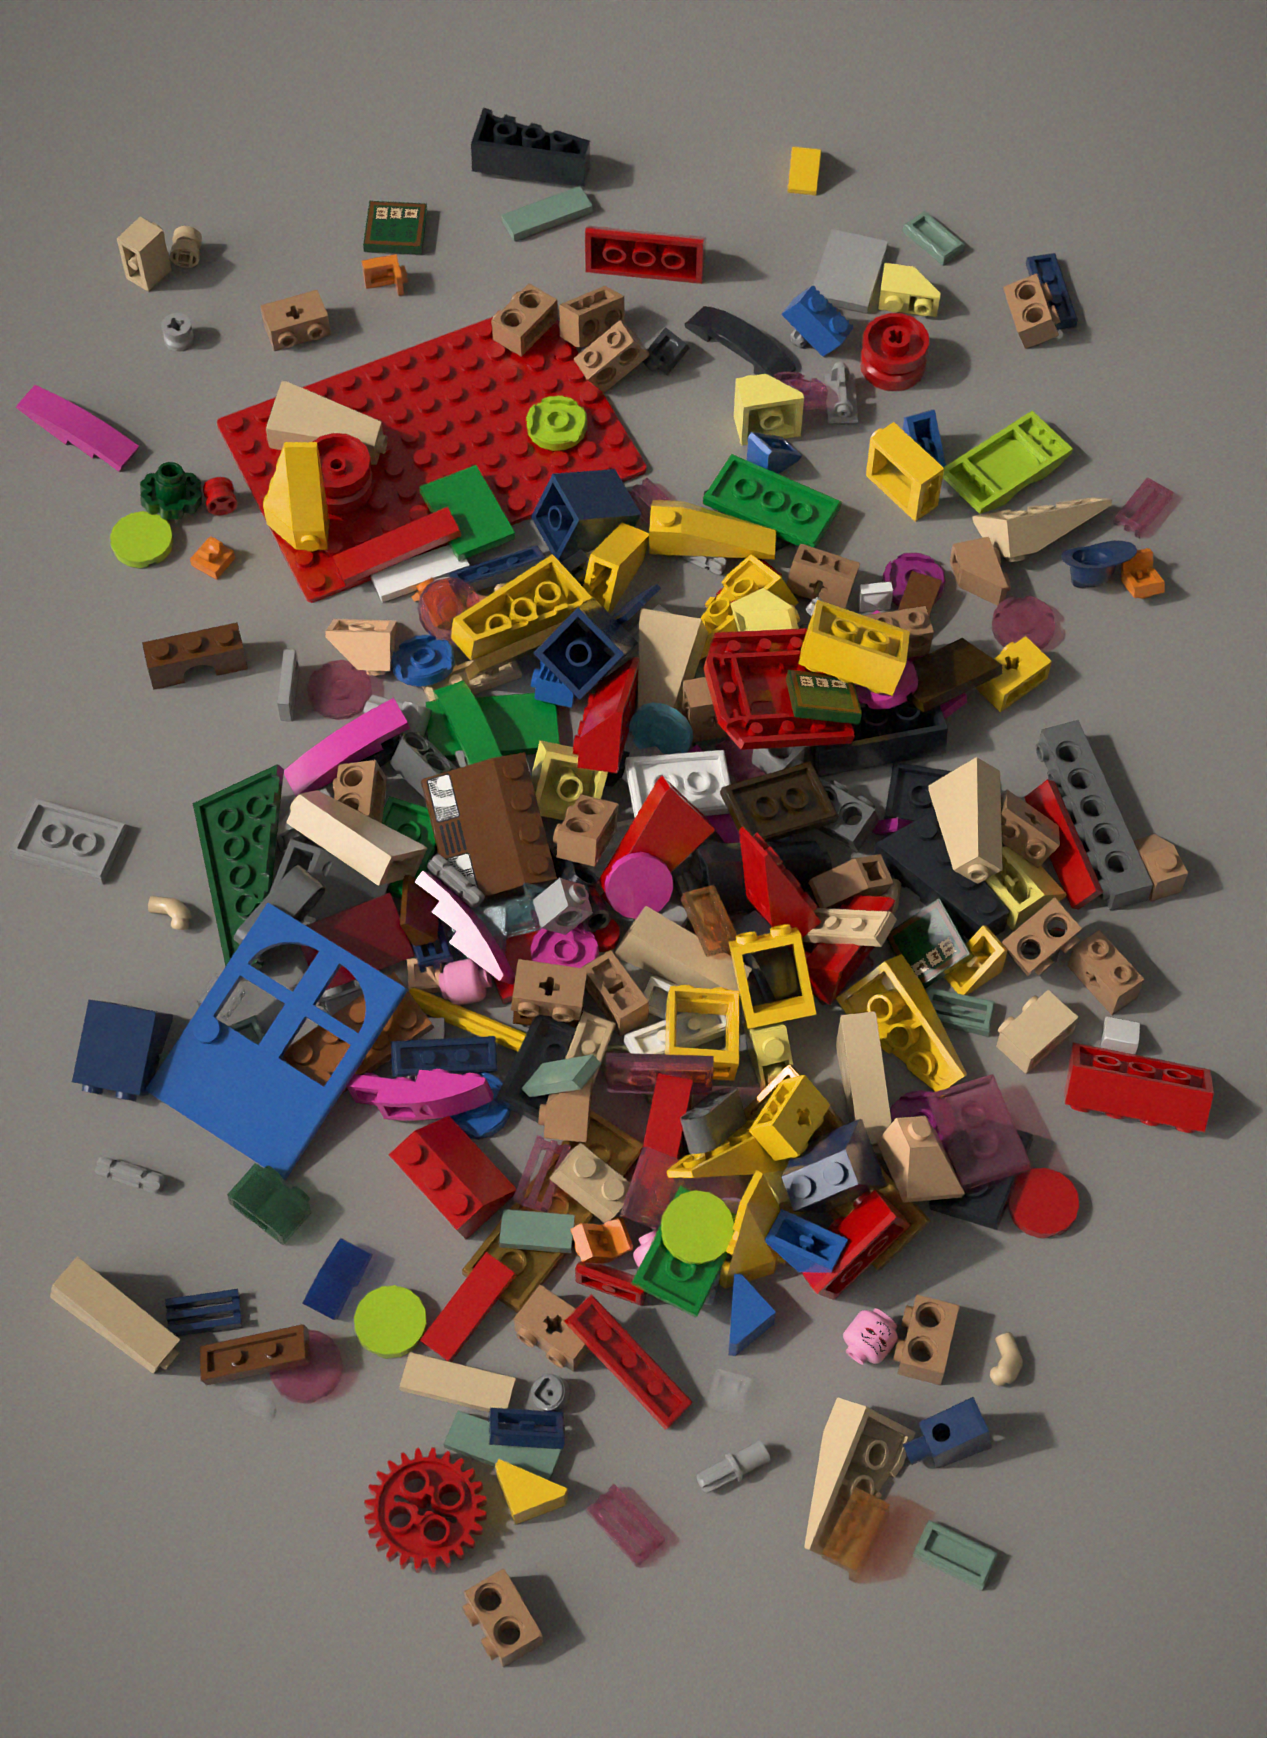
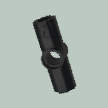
M557 846L549 848L557 880L562 878L582 884L588 892V900L593 913L581 922L585 931L595 933L601 928H606L611 917L609 916V910L595 889L599 883L598 877L590 869L582 866L581 863L557 858Z

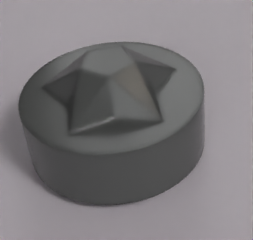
M551 1373L544 1374L533 1384L531 1391L533 1403L543 1411L558 1412L569 1401L570 1387L565 1379Z

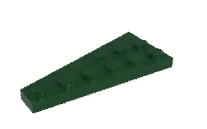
M278 764L192 803L225 967L240 946L234 940L235 933L268 896L272 888L284 769ZM255 959L251 966L258 970L263 967L264 961L259 962Z

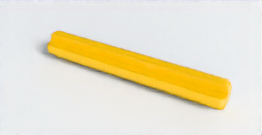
M413 987L409 990L425 1014L434 1018H444L445 1022L480 1037L495 1036L497 1044L518 1052L526 1033Z

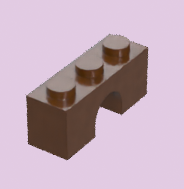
M238 622L142 642L153 690L185 683L184 673L189 668L197 665L213 667L216 671V676L248 670Z

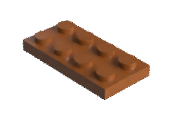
M395 972L387 976L404 986ZM407 991L355 1074L372 1073L391 1059L392 1041L418 1040L435 1028L409 991ZM364 994L332 1015V1017L357 1033L360 1032L365 1019L366 1004ZM318 1025L290 1045L283 1057L290 1066L324 1087L351 1045Z

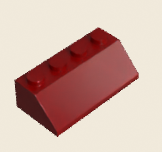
M588 226L585 228V272L702 284L706 259V237Z
M631 658L598 683L595 694H589L588 706L584 709L583 721L579 723L578 735H575L573 744V755H578L577 768L612 773L618 772L630 733L629 724L635 713L640 658Z
M1072 1043L1064 1092V1104L1070 1105L1072 1109L1079 1112H1090L1091 1110L1105 1112L1107 1116L1114 1119H1125L1126 1117L1140 1119V1122L1149 1126L1170 1125L1184 1133L1205 1132L1214 1095L1210 1069Z

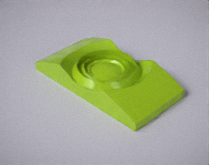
M1032 410L945 466L943 479L979 514L1005 505L1030 483L1045 479L1072 454L1073 448Z

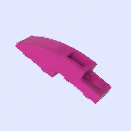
M433 1069L432 1071L419 1070L416 1082L405 1077L389 1079L381 1078L373 1073L354 1074L346 1086L355 1103L376 1105L384 1119L401 1121L427 1120L456 1115L491 1102L494 1096L486 1078L475 1073H466L465 1075L452 1074L442 1069Z

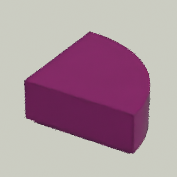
M901 818L879 820L872 833L887 836V834L894 833L913 821Z

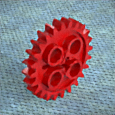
M433 1447L428 1457H423L421 1450L416 1448L415 1459L411 1460L402 1452V1464L397 1466L391 1460L387 1461L390 1473L388 1475L380 1471L376 1473L381 1485L368 1486L369 1492L375 1496V1498L364 1500L365 1507L373 1511L364 1515L365 1523L374 1525L368 1530L370 1539L380 1537L375 1544L376 1550L380 1552L389 1548L386 1555L387 1561L390 1563L399 1556L400 1567L403 1570L410 1561L414 1562L416 1573H420L424 1563H429L432 1573H435L437 1561L441 1560L447 1568H451L450 1556L454 1554L459 1559L464 1560L462 1547L464 1545L472 1549L476 1547L471 1534L483 1535V1527L476 1523V1521L487 1520V1513L477 1509L487 1504L486 1496L476 1495L483 1490V1484L481 1481L470 1483L476 1476L475 1470L471 1468L462 1472L465 1465L464 1459L460 1458L452 1464L450 1451H446L442 1458L439 1459ZM420 1479L426 1483L421 1491L413 1493L406 1490V1486L411 1480ZM449 1492H455L460 1495L458 1503L452 1506L442 1504L441 1498ZM402 1497L410 1504L405 1502H396L395 1498ZM427 1504H431L433 1512L427 1511L424 1516H421L419 1508L425 1509ZM398 1514H407L411 1517L409 1524L402 1528L394 1527L391 1525V1521ZM442 1516H444V1517H449V1518H453V1517H454V1518L457 1519V1522H456V1523L448 1522V1521H447L445 1518H443ZM441 1527L446 1531V1534L439 1541H430L426 1538V1534L431 1528Z

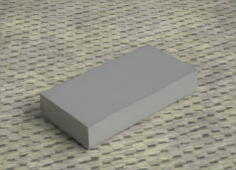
M284 649L277 700L280 721L292 722V719H294L300 670L295 650Z

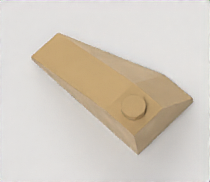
M1089 497L1057 502L1056 509L1054 505L1027 506L1028 511H1011L1010 509L973 516V523L982 538L989 536L993 548H997L1000 556L1005 557L1007 562L1021 561L1025 559L1024 555L1038 552L1110 507L1112 499Z
M837 1397L823 1431L804 1548L831 1561H836L861 1525L860 1517L869 1504L876 1505L882 1496L879 1490L889 1476L896 1477L901 1470L907 1456L903 1444L913 1440L916 1432L866 1406Z

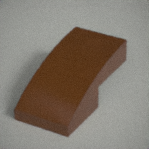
M912 571L898 610L926 606L930 618L942 580Z

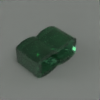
M255 1163L227 1194L229 1204L248 1220L257 1224L277 1242L284 1245L310 1216L311 1208L308 1203L310 1198L297 1186L289 1188L282 1184L283 1178L272 1167L266 1165L263 1168Z

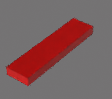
M445 507L332 557L347 586L461 536V533L449 508Z
M1047 779L1027 794L1024 799L1027 804L1059 826L1060 846L1049 857L1071 908L1079 910L1102 894L1103 890L1055 781Z
M592 1294L564 1320L567 1326L664 1429H668L693 1403Z

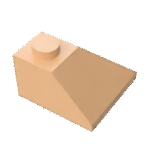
M333 619L325 631V637L357 670H366L368 675H384L385 671H390L392 668L391 662L392 654L395 652L397 620Z
M926 1116L896 1118L877 1141L903 1203L961 1198L965 1194L942 1142Z

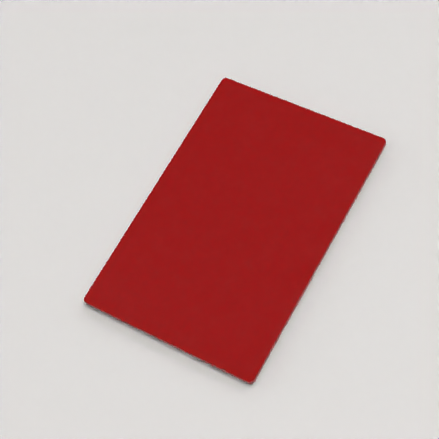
M493 317L302 387L381 421L383 435H387L385 453H380L377 465L371 464L374 486L373 493L367 503L353 512L345 514L328 513V550H296L269 527L305 599L309 603L317 602L371 581L370 575L346 586L332 556L431 514L420 494V486L477 465L512 526L531 518L553 473L615 469L622 482L646 473L644 460L601 390L586 379L575 362L574 358L579 355L577 349L572 343L560 337L559 320L522 357L493 340L491 324ZM548 396L572 398L586 412L587 431L584 438L576 446L566 450L553 451L540 447L528 435L526 417L530 408L534 404L536 406L541 403V399ZM276 397L223 416L217 420V427L265 521L263 501L265 495L268 494L270 481L274 477L276 465L282 451L269 448L266 432ZM446 542V543H444V544H442V545H439V546H437V547H435V548H432V549H430V550H428V551H425V552H423V553H421V554H424V553H427V552H429V551H432V550H435V549L444 547V546L449 545V544H448V542Z

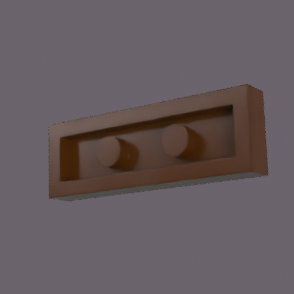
M304 1324L200 1346L201 1381L206 1386L310 1364L309 1329Z

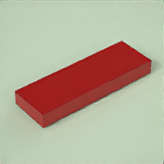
M486 1252L420 1341L446 1361L452 1362L516 1277L515 1272Z

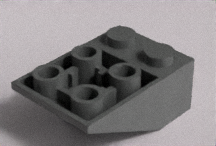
M290 839L270 892L292 868L301 865L326 887L322 898L303 918V921L312 923L386 894L390 883L378 886L330 852Z

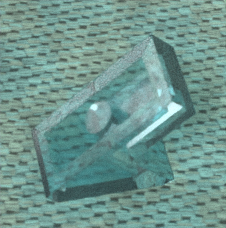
M523 883L525 897L492 904V911L500 939L541 929L533 899L546 890L545 888L530 883Z

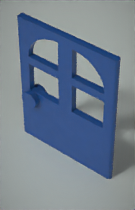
M267 903L145 1091L286 1181L406 995L408 989L272 904ZM285 944L304 945L319 951L293 992L252 967V962L266 950ZM341 966H344L353 974L364 994L366 1012L364 1023L359 1033L316 1007V1004ZM242 977L285 1004L259 1045L216 1019ZM307 1018L351 1045L324 1087L281 1060Z

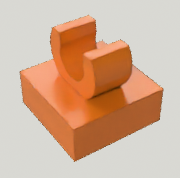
M210 536L194 553L190 561L194 568L217 580L234 561L235 554L233 550L224 546L221 541Z

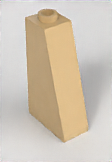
M281 381L266 427L269 448L282 450L284 442H312L323 435L345 433L358 438L367 446L371 464L377 465L380 453L384 454L387 447V435H383L381 421L292 383Z
M641 608L639 613L640 663L638 673V709L644 704L654 702L666 704L677 709L682 714L683 681L694 679L708 635L702 619Z
M976 757L930 784L929 793L953 870L978 884L1002 871L1000 771Z
M318 790L298 794L290 806L291 813L286 822L287 824L378 886L403 880L405 875L414 877L427 850V847Z
M647 906L644 907L628 928L614 953L617 958L677 985H691L694 988L706 989L723 987L728 990L738 991L732 956ZM744 964L746 977H748L752 968Z
M876 1012L841 1015L836 1049L849 1121L851 1123L862 1119L877 1160H882L884 1157L877 1141L892 1122Z
M78 1256L53 1283L51 1299L154 1374L160 1366L166 1370L179 1355V1352L175 1349L180 1341L179 1338Z

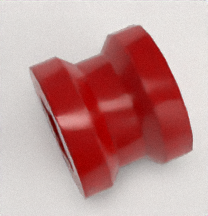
M215 477L204 483L202 488L204 496L207 498L206 506L210 514L222 516L236 509L238 505L237 499L233 494V482L229 478Z

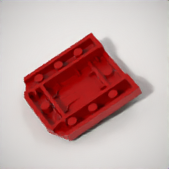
M808 628L717 632L714 634L703 669L717 722L741 750L852 743L855 735L850 723L794 717L786 677L788 670L812 672L805 666L799 665L801 648Z

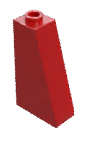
M663 775L655 783L599 878V883L604 890L601 896L611 907L612 905L605 892V880L617 860L631 853L645 852L664 861L671 873L715 831L708 818Z
M658 1073L635 1181L636 1189L633 1192L631 1201V1217L636 1218L641 1223L655 1225L657 1222L661 1223L662 1215L670 1204L675 1178H668L667 1170L676 1164L681 1157L685 1136L680 1118L692 1106L693 1080Z

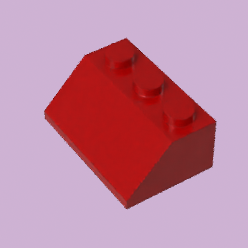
M856 895L849 906L844 903L840 909L892 912L895 900L891 897ZM815 943L817 947L812 953L805 952L812 994L831 1005L876 946Z
M450 1116L414 1130L388 1154L465 1240L518 1192L516 1187Z
M875 1189L871 1193L867 1191L859 1196L853 1203L855 1209L846 1218L841 1216L828 1227L827 1230L848 1239V1243L832 1273L802 1272L811 1288L818 1295L835 1300L911 1226L910 1222L881 1192Z

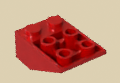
M742 826L739 829L746 897L771 927L789 924L791 928L797 927L801 933V938H803L821 923L820 919L813 912L818 906L802 890L798 880L782 864L783 861L767 845L763 838L757 832L751 836Z

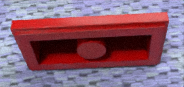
M582 1261L577 1263L575 1267V1280L578 1284L640 1306L644 1305L648 1293L631 1284L635 1275L604 1264L584 1263Z

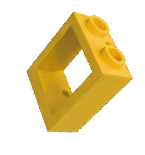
M893 422L884 429L876 430L870 438L866 476L916 522L938 506L944 467L896 423Z
M789 924L779 925L770 928V933L758 936L756 932L741 933L736 935V940L729 942L744 1020L748 1029L816 1015L801 933L797 927L791 928ZM792 944L802 996L752 1006L742 954Z
M691 985L670 986L666 1001L665 1074L676 1077L734 1081L739 1066V991L728 990L723 987L706 989L694 988ZM677 1012L726 1015V1051L676 1047Z

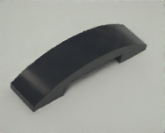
M703 306L685 323L686 329L704 341L709 342L713 338L753 364V373L756 375L767 374L784 382L796 371V366L775 343L758 329L731 313L718 308Z

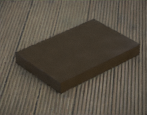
M960 638L910 662L916 670L919 681L914 694L911 691L906 696L907 701L922 712L929 711L1002 675V664L964 638Z
M811 761L727 785L720 790V795L738 832L743 826L751 836L757 832L766 843L835 823L839 817Z

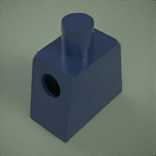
M974 1397L921 1421L919 1426L922 1436L903 1444L911 1465L932 1457L936 1468H941L992 1448L989 1430ZM941 1437L948 1438V1440L944 1442L937 1441Z

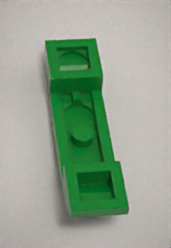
M464 680L433 691L443 716L448 719L467 759V765L502 756L488 722Z

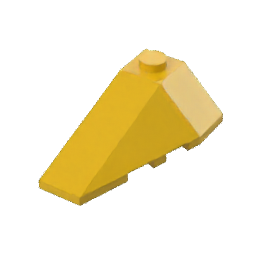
M284 442L274 477L270 481L268 494L265 495L263 501L267 525L296 550H328L329 514L317 442Z
M652 501L649 554L747 558L752 554L757 559H775L776 530L685 501Z
M752 554L727 574L721 582L724 586L721 593L716 598L710 597L705 603L707 610L699 619H702L708 635L700 659L708 655L715 633L738 632L730 604L731 601H736L765 588L772 594L778 595L789 605L795 607L798 604V601L784 580Z
M902 954L884 961L836 998L847 1015L875 1011L881 1048L888 1054L893 1053L903 1061L910 1072L938 1094H941L967 1075L921 981Z
M747 1120L740 1129L719 1147L705 1153L690 1154L683 1157L667 1170L668 1178H699L755 1174L756 1170L761 1173L785 1170L791 1158L774 1161L749 1132L755 1120Z
M757 1170L739 1204L733 1225L735 1231L726 1252L730 1253L732 1259L730 1262L725 1260L720 1272L719 1286L723 1288L733 1286L734 1274H742L747 1281L774 1274L779 1263L785 1265L787 1262L765 1242L781 1209L764 1174Z

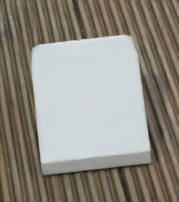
M651 976L644 991V996L649 1001V1013L665 1020L670 986L679 985L658 976Z
M1105 1017L1101 1048L1136 1054L1139 1046L1140 1023Z

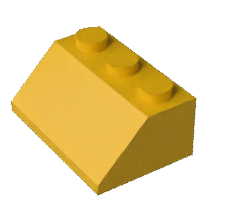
M817 600L801 648L799 665L805 666L812 672H823L835 676L845 683H855L867 687L874 693H885L893 696L906 665L910 631Z

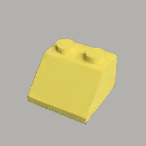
M767 374L736 378L734 420L741 445H748V436L751 432L781 436L784 439L801 436L804 405L803 393Z
M540 740L531 779L541 816L565 820L568 807L575 804L580 794L601 799L608 772L577 768L578 755H573V747Z

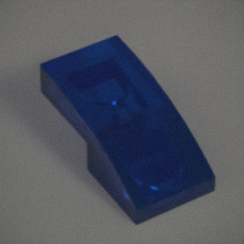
M340 1238L322 1265L302 1304L333 1320H337L352 1288L358 1286L373 1254Z

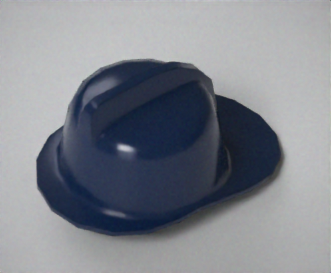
M1113 540L1086 547L1068 549L1062 553L1061 558L1063 562L1070 566L1071 583L1074 587H1092L1107 583L1114 574L1116 565L1127 562L1135 557L1137 548L1131 542Z

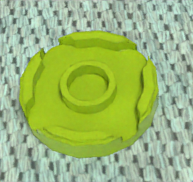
M548 396L541 399V403L536 406L534 404L530 408L526 417L528 435L540 447L553 451L566 450L576 446L584 438L587 431L586 412L572 398Z
M146 511L130 513L121 518L112 528L110 535L112 551L115 553L116 558L121 563L135 568L149 567L148 564L160 563L169 555L174 543L169 523L162 519L160 515L149 514Z
M694 1190L683 1193L670 1202L662 1215L661 1231L664 1245L674 1257L684 1263L705 1264L713 1262L727 1250L734 1233V1221L731 1211L722 1199L710 1192Z
M397 1285L381 1286L369 1292L359 1302L354 1315L355 1333L362 1347L367 1351L385 1359L399 1358L412 1352L419 1345L420 1339L427 1329L426 1310L420 1298L409 1289Z

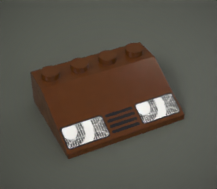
M525 753L487 759L421 780L438 853L450 863V866L452 865L473 884L472 886L477 887L485 895L482 902L541 892L557 880Z

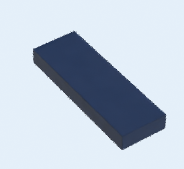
M1056 254L1027 257L1026 267L1029 276L1037 273L1041 284L1047 282L1053 297L1052 300L1048 301L1049 307L1055 305L1060 318V322L1055 324L1057 330L1077 327L1078 319Z
M533 546L452 572L449 575L452 585L461 597L513 580L546 559V556L538 546Z
M495 1036L391 1042L393 1077L417 1076L419 1070L432 1071L433 1069H442L452 1074L498 1071Z

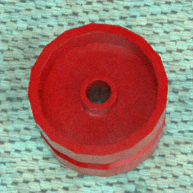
M887 313L876 317L867 325L863 333V349L860 358L861 372L866 381L876 388L885 391H903L914 387L921 381L926 369L929 333L920 321L902 313Z
M331 433L320 436L312 441L317 442L328 513L345 514L356 511L365 505L373 493L374 486L371 458L367 446L358 438L345 433Z

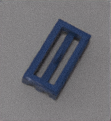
M440 918L438 923V939L443 953L436 954L434 944L430 942L426 944L429 956L424 957L421 946L412 945L420 973L427 972L426 967L433 965L435 970L440 968V963L446 962L448 964L453 962Z
M238 1289L165 1299L167 1329L176 1337L242 1327ZM232 1302V1303H230V1304H223V1305H216V1306H210V1307H203V1308H196V1309L175 1311V1310H177V1309H184V1308H191V1307H198V1306H205V1305H212V1304ZM233 1313L234 1316L230 1318L176 1325V1321L206 1318L211 1317L213 1315Z
M490 1407L488 1422H490L489 1445L549 1449L564 1448V1412Z

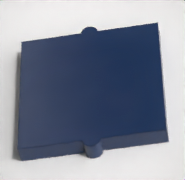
M655 584L630 599L613 615V618L620 625L628 621L661 589L660 586Z

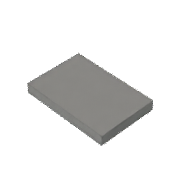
M831 229L813 286H816V290H820V294H823L825 299H828V302L832 303L833 306L867 313L888 248V241Z
M35 798L10 848L9 856L14 860L103 885L129 829L126 823Z

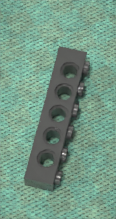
M1079 720L1042 729L1039 742L1036 744L1037 757L1040 762H1045L1048 769V780L1055 781L1103 890V893L1099 895L1100 899L1106 901L1110 911L1147 901L1153 883ZM1062 759H1068L1071 762H1065ZM1074 786H1080L1084 789H1077ZM1086 813H1092L1097 817L1088 816ZM1098 840L1105 841L1108 845L1101 844ZM1110 868H1116L1120 870L1121 873L1113 872Z

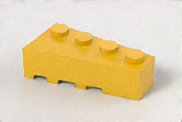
M552 554L453 619L451 639L470 660H474L565 621L577 607L592 597Z

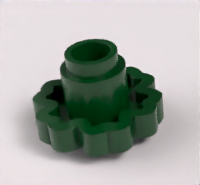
M163 463L158 467L156 473L146 474L145 478L140 482L141 506L149 514L159 513L162 519H181L184 513L193 514L202 505L201 481L196 478L194 473H185L178 463Z

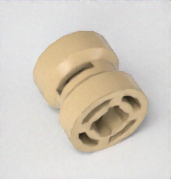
M180 226L174 230L170 260L175 265L182 268H191L198 264L200 258L199 249L203 239L200 231L190 226Z

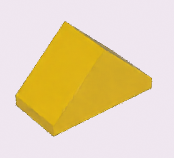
M792 147L787 193L816 196L822 149Z
M986 925L982 926L967 942L974 957L944 976L958 994H970L1003 970L1008 950Z
M497 1460L495 1465L496 1475L515 1525L565 1506L568 1500L567 1488L503 1460Z

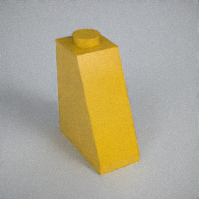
M623 522L590 554L583 586L591 597L609 614L612 613L643 563L649 541V533Z

